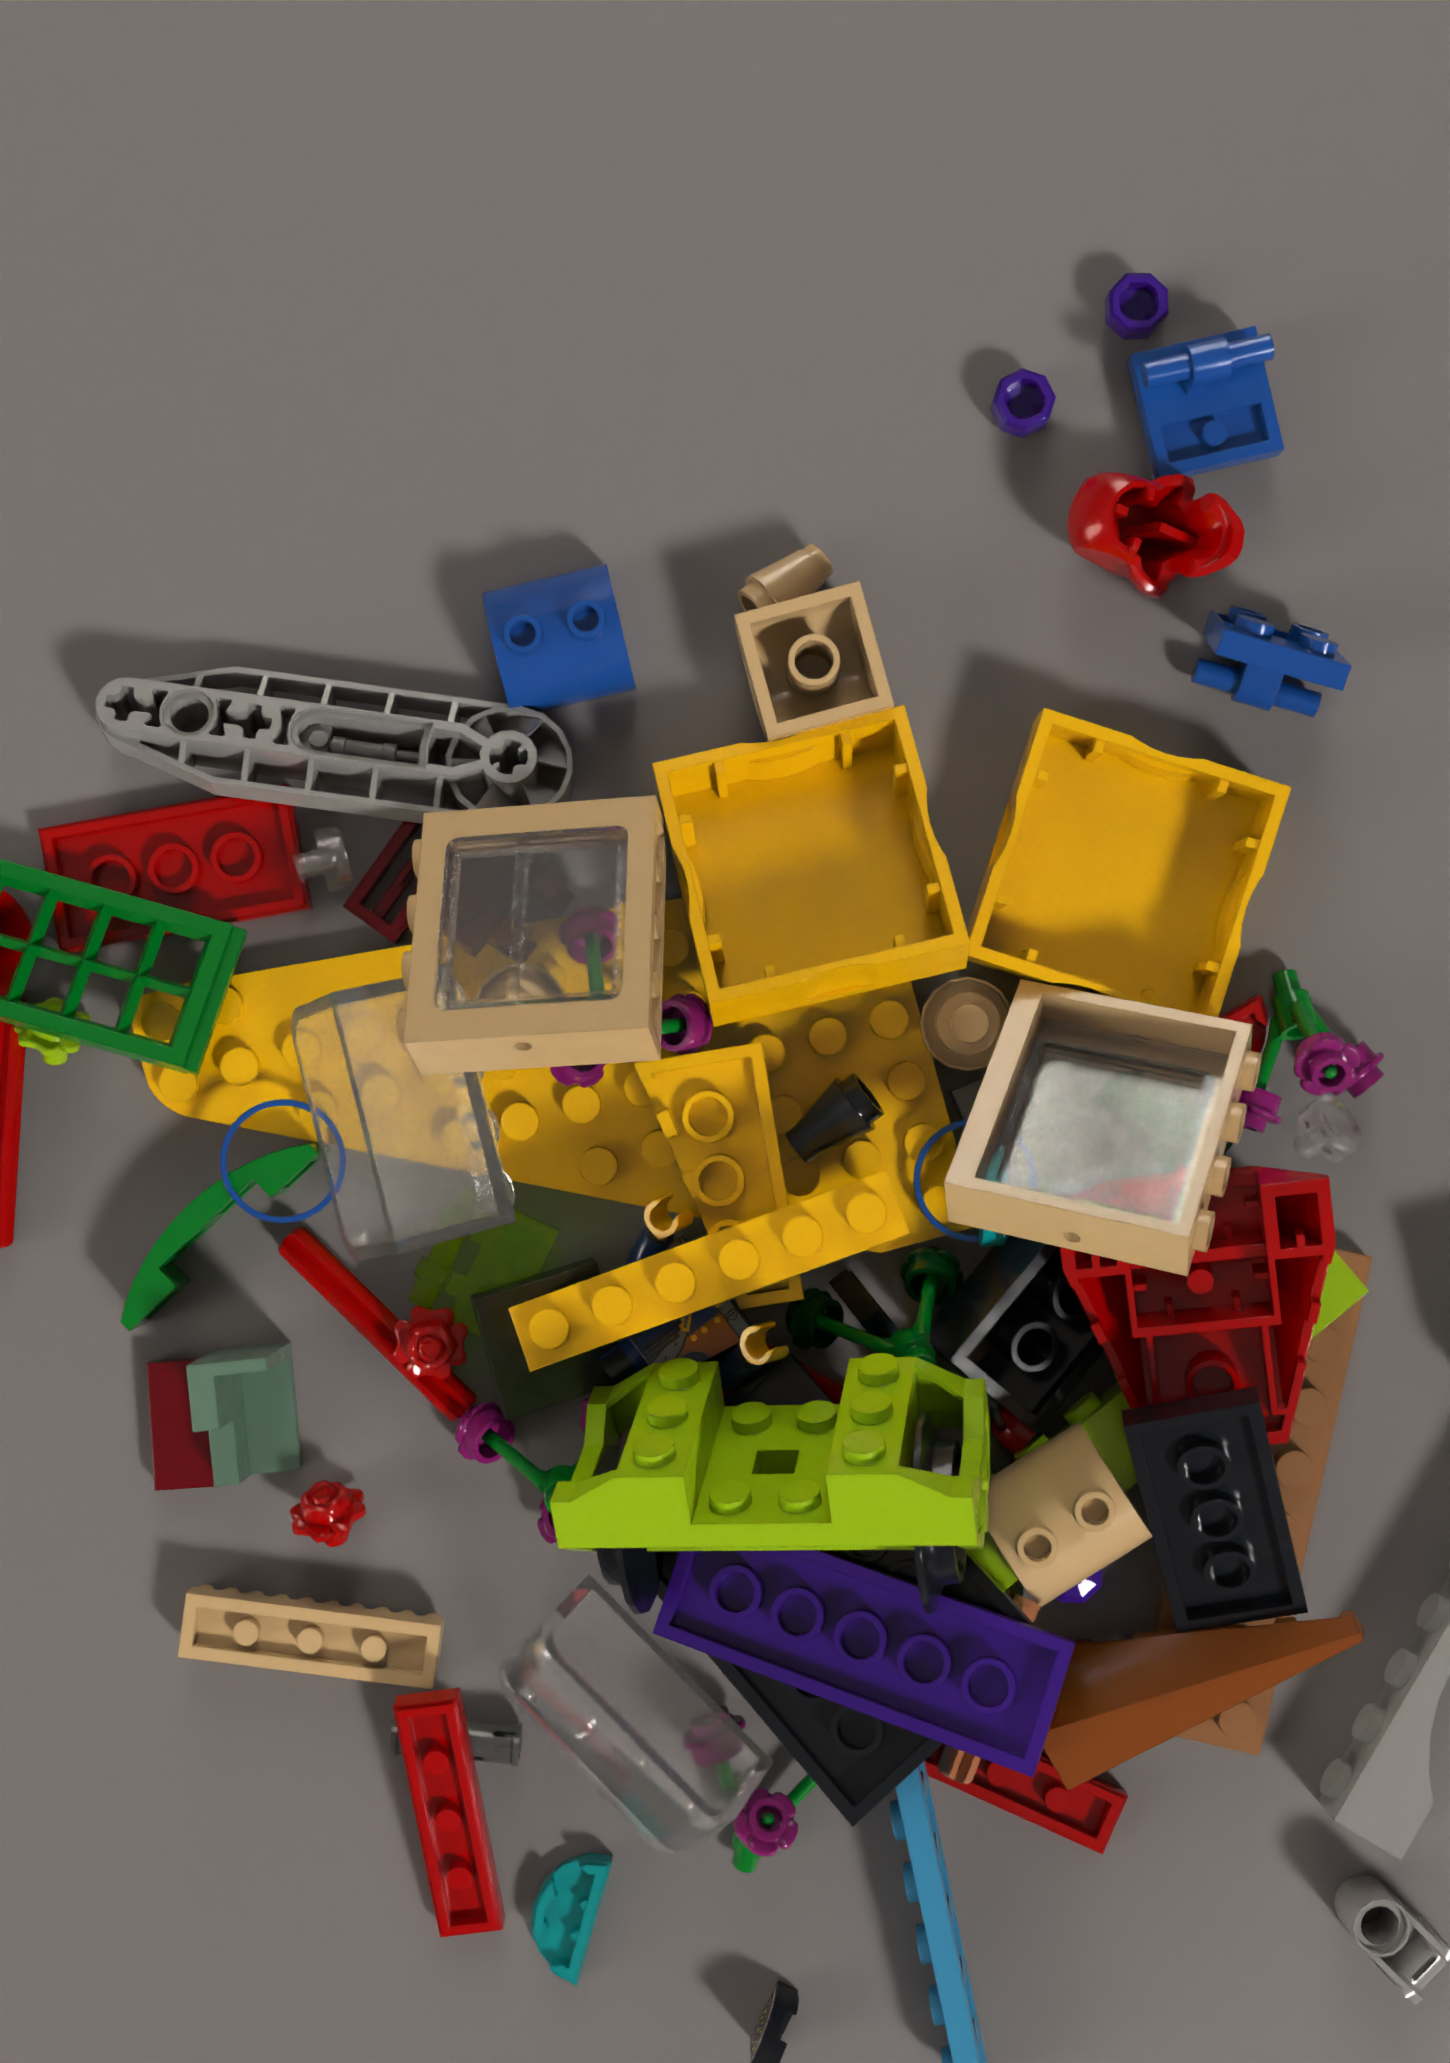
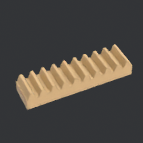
M204 1584L192 1587L186 1592L178 1657L433 1690L437 1682L445 1619L436 1613L421 1616L416 1615L412 1610H404L397 1613L391 1612L387 1607L366 1609L363 1604L358 1603L342 1606L338 1601L334 1600L319 1603L315 1602L311 1597L295 1600L290 1599L287 1594L265 1596L262 1591L240 1593L237 1588L230 1587L216 1590L212 1585Z

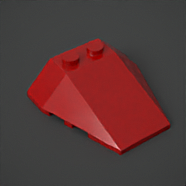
M1261 1166L1230 1168L1224 1196L1211 1195L1207 1210L1215 1212V1222L1207 1252L1195 1250L1188 1276L1060 1247L1063 1272L1090 1321V1327L1117 1376V1382L1130 1408L1257 1386L1270 1445L1289 1442L1307 1367L1306 1357L1314 1324L1317 1325L1322 1305L1320 1299L1328 1266L1332 1263L1336 1247L1330 1180L1327 1174ZM1190 1172L1121 1179L1070 1197L1069 1199L1175 1222Z

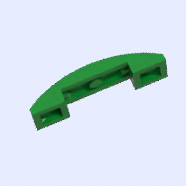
M318 1142L287 1147L268 1153L228 1173V1177L234 1191L241 1199L257 1184L272 1198L284 1194L329 1150L322 1143ZM222 1178L204 1190L179 1213L157 1239L144 1259L133 1280L120 1321L128 1331L145 1325L191 1282L174 1262L236 1205L226 1190Z

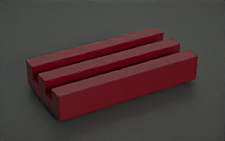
M402 822L343 905L345 909L395 944H398L409 928L407 903L391 925L384 919L415 877L412 856L375 908L371 911L364 904L418 830L421 823ZM452 858L451 868L459 858Z

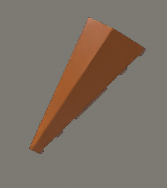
M1351 1610L1342 1611L1339 1617L1297 1621L1295 1616L1276 1618L1273 1624L1236 1628L1235 1624L1182 1633H1177V1629L1135 1633L1131 1639L1091 1643L1090 1638L1073 1640L1076 1641L1043 1748L1067 1790H1070L1364 1641V1628L1354 1611Z

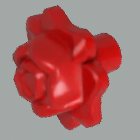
M417 1305L411 1309L410 1320L401 1319L395 1323L394 1331L398 1342L393 1351V1358L401 1364L408 1363L407 1373L410 1377L418 1378L431 1375L438 1379H446L450 1375L451 1365L459 1366L466 1362L467 1354L463 1343L468 1334V1327L462 1322H453L454 1312L450 1307L430 1310Z
M323 1480L315 1482L308 1491L304 1492L300 1498L301 1502L293 1506L289 1511L294 1520L291 1524L294 1534L310 1536L316 1543L324 1542L329 1547H337L347 1541L353 1523L366 1514V1506L362 1503L364 1494L361 1489L347 1488L338 1481L330 1482Z

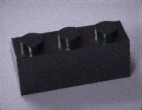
M1043 1188L1039 1191L1042 1193L1051 1194ZM1008 1235V1239L1002 1246H993L958 1288L954 1296L948 1300L931 1321L929 1344L969 1378H986L987 1393L1035 1433L1041 1429L1104 1352L1090 1327V1321L1074 1289L1071 1288L1063 1272L1060 1247Z

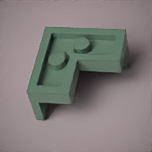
M291 1342L215 1349L186 1365L192 1431H209L214 1487L240 1484L247 1477L254 1474L293 1471L301 1467L303 1460Z

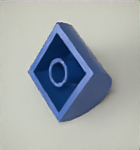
M607 563L483 592V602L490 637L509 708L523 706L542 712L636 689Z

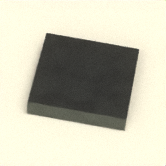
M593 1257L470 1295L501 1412L506 1421L589 1394L594 1386L616 1385L601 1365L599 1358L617 1345L618 1341L530 1372L508 1308L600 1275L598 1263Z

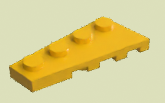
M762 1042L661 1058V1060L633 1063L654 1107L655 1115L665 1138L668 1140L690 1196L696 1204L707 1230V1235L789 1206ZM801 1274L736 1297L735 1300L739 1309L803 1300L804 1291Z

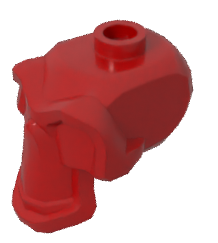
M1118 472L1098 473L1085 479L1076 491L1069 507L1067 521L1068 541L1076 554L1113 574L1129 579L1135 590L1141 595L1159 599L1166 593L1169 583L1178 573L1184 577L1199 578L1231 565L1238 559L1243 548L1245 530L1242 520L1227 501L1218 494L1207 493L1201 498L1194 500L1196 491L1194 480L1183 474L1165 475L1148 480L1139 476Z

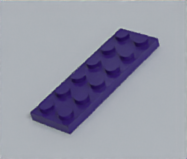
M825 1550L679 1551L653 1630V1634L1032 1778L1037 1770L1076 1641L944 1593L941 1594L937 1611L933 1614H926L921 1603L918 1584Z

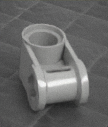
M1364 1874L1351 1876L1340 1885L1334 1899L1336 1915L1360 1948L1372 1958L1384 1975L1414 2005H1417L1423 1999L1421 1990L1447 1964H1450V1945L1419 1914L1415 1915L1375 1877ZM1382 1906V1911L1377 1919L1370 1923H1361L1367 1911L1374 1907Z

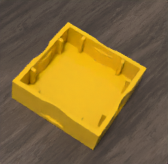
M905 705L803 732L781 740L760 743L741 742L652 763L661 809L714 1027L966 968L970 940L947 857L939 846L930 824L927 809V785Z
M1043 708L1033 721L967 926L970 940L967 961L1027 981L1218 1017L1240 951L1242 923L1246 907L1255 887L1264 875L1292 787L1206 759L1184 758L1166 754L1149 747L1131 735Z

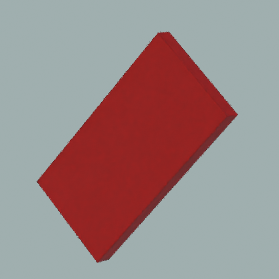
M289 784L279 785V786L292 787V786H290ZM216 796L38 829L46 872L231 924L314 910L295 806ZM60 901L57 902L53 917L59 950L69 953L83 951L97 914L96 911ZM111 916L100 948L147 940L151 927ZM165 931V934H164L163 937L171 936V935H177V934H174V933H170V932Z

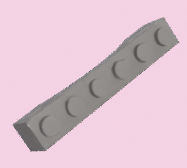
M1450 1573L1439 1592L1429 1595L1421 1605L1416 1618L1417 1630L1406 1649H1398L1389 1660L1384 1673L1385 1685L1373 1704H1366L1357 1715L1352 1727V1736L1354 1738L1343 1757L1333 1760L1326 1768L1320 1782L1321 1794L1317 1799L1335 1822L1402 1860L1434 1805L1429 1774L1430 1736L1438 1701L1450 1676Z

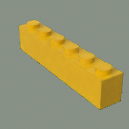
M887 1170L515 1305L508 1308L527 1365L530 1372L907 1236L910 1232Z

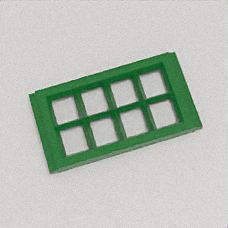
M0 859V895L3 887L7 886L43 896L27 940L0 933V946L22 952L6 997L0 995V1021L174 1071L198 1076L248 934L246 929L235 927L233 924ZM58 901L97 912L81 956L41 945ZM111 916L151 927L135 971L95 960ZM165 931L205 942L189 986L150 975ZM36 957L76 967L60 1012L20 1001ZM91 972L130 983L115 1027L75 1017ZM145 987L185 998L169 1043L129 1032Z

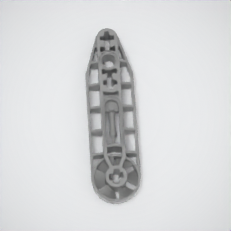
M238 666L147 679L117 678L103 686L95 699L97 722L107 742L120 753L141 760L219 796L423 824L424 813L455 811L445 809L446 800L454 801L458 810L558 803L568 801L574 786L572 748L562 729L545 714L523 706L509 708V705L505 703ZM242 686L256 688L258 692L255 695L219 689ZM278 691L321 697L322 699L321 703L277 698L273 697V693ZM336 700L385 706L384 712L335 706ZM398 708L449 715L448 721L399 715ZM461 717L469 718L464 724L460 723ZM194 720L207 721L200 730L195 732L182 731L183 727ZM535 730L542 732L548 737L538 750L533 741L528 738ZM398 747L416 749L419 752L398 750ZM439 755L446 756V766L436 765ZM397 759L418 762V765L396 761ZM538 764L567 770L562 784H540ZM202 766L241 772V779L214 777L194 767ZM508 766H514L512 774H506ZM258 774L303 780L305 781V788L258 783L256 779ZM321 783L368 789L370 790L369 798L319 791ZM383 792L433 798V807L382 800Z

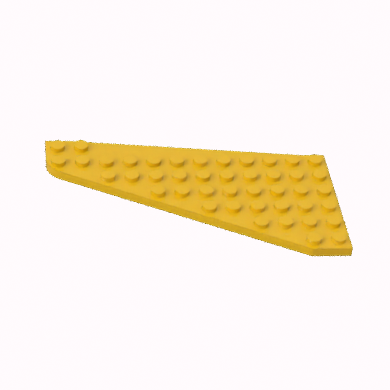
M683 898L665 901L662 1003L669 1000L675 994L686 996L689 993H693L704 1000L709 1010ZM625 908L609 910L622 923L620 931L622 932L623 939L619 945L617 955L611 961L602 965L607 1000L617 997L622 990ZM569 917L521 925L531 934L528 940L535 943L538 947L524 966H531L550 974L562 986L569 1002L591 1001L588 966L574 962L568 955L567 947L561 943L559 938L560 928L563 924L569 923ZM445 940L440 1010L473 1009L481 986L494 973L510 966L518 965L489 945H486L480 955L474 959ZM412 944L233 975L198 1076L141 1061L148 1086L152 1093L166 1107L183 1116L232 1126L244 1112L258 1104L278 1099L296 1100L309 1104L326 1115L337 1128L344 1148L646 1207L651 1201L667 1193H673L674 1196L667 1205V1211L680 1214L690 1209L694 1217L701 1218L684 1182L682 1172L670 1144L665 1138L655 1115L656 1112L645 1086L642 1084L633 1064L637 1062L606 1064L603 1067V1077L596 1084L586 1088L580 1087L579 1084L572 1086L561 1084L551 1074L550 1067L421 1075L408 1051L400 1049L396 1034L397 1014L399 1010L406 1009L408 994L402 979V956L404 952L411 951ZM911 981L722 1026H713L709 1043L700 1046V1052L758 1042L763 1043L789 1205L887 1170L910 1234L867 1250L877 1253L891 1251L946 1235L932 1225L925 1217L917 1203L913 1186L915 1163L921 1149L933 1134L950 1124L932 1055L922 1041L919 1025L921 1015ZM191 982L182 985L189 986ZM161 991L142 995L131 1025L133 1033L169 1043L185 998ZM661 1046V1058L680 1055L677 1052L668 1051ZM852 1073L856 1074L873 1093L885 1114L874 1122L875 1130L818 1156L809 1164L806 1163L794 1150L785 1133L798 1123L835 1078L843 1081ZM269 1107L254 1113L239 1126L337 1146L332 1133L318 1117L297 1107ZM951 1130L941 1136L927 1152L920 1172V1189L926 1207L933 1217L946 1228L959 1232L974 1227L948 1221L944 1181L957 1149L954 1134Z

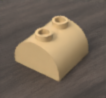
M860 581L734 614L735 628L746 676L759 722L767 742L894 708L892 694Z
M1080 1422L1072 1425L990 1477L989 1492L987 1493L989 1504L988 1531L1022 1585L1040 1607L1153 1537L1151 1531Z

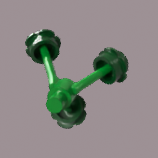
M939 1247L919 1248L908 1254V1262L903 1263L901 1267V1276L905 1282L904 1286L908 1295L920 1303L917 1320L912 1328L900 1329L890 1338H881L843 1323L844 1312L841 1304L837 1300L832 1299L829 1292L820 1291L818 1288H809L804 1291V1299L792 1301L786 1312L785 1320L788 1332L794 1335L792 1342L800 1349H809L811 1346L824 1349L829 1347L837 1337H841L878 1353H886L894 1357H918L937 1366L935 1351L929 1344L934 1305L948 1302L954 1296L955 1291L962 1285L964 1274L959 1270L961 1266L960 1261L953 1254Z

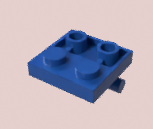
M1251 326L1131 354L1127 364L1154 479L1173 474H1183L1189 477L1276 457L1284 450V445L1264 361L1273 360L1274 344L1269 333L1258 336L1256 326Z
M1230 605L1227 615L1211 610L1202 635L1216 655L1240 661L1241 665L1237 669L1198 658L1192 672L1191 682L1231 693V700L1266 711H1269L1272 706H1276L1310 717L1315 716L1322 694L1282 682L1284 674L1343 691L1352 665L1337 651L1339 644L1328 640V633L1297 623L1291 624L1289 633L1275 629V625L1266 622V615L1234 605Z

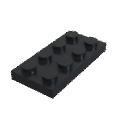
M1257 1386L1122 1410L1123 1428L1151 1534L1153 1535L1152 1538L1177 1633L1308 1613Z

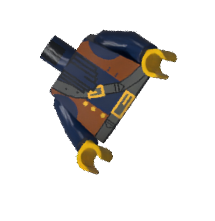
M667 1193L651 1201L646 1206L644 1211L646 1225L631 1247L624 1266L689 1242L683 1235L674 1240V1234L688 1227L693 1222L694 1215L688 1209L678 1214L674 1220L671 1219L667 1211V1205L673 1198V1193ZM731 1299L626 1337L602 1355L599 1361L616 1384L652 1363H663L675 1358H690L696 1362L718 1361L722 1390L737 1386L760 1369L763 1364L785 1358L789 1354V1348L787 1345L770 1350L767 1347L765 1336L770 1328L776 1326L775 1321L752 1325L735 1301Z

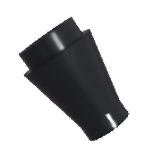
M852 1073L843 1081L835 1078L798 1123L788 1130L785 1135L798 1155L809 1164L818 1156L875 1130L874 1122L885 1113L865 1083L856 1074Z

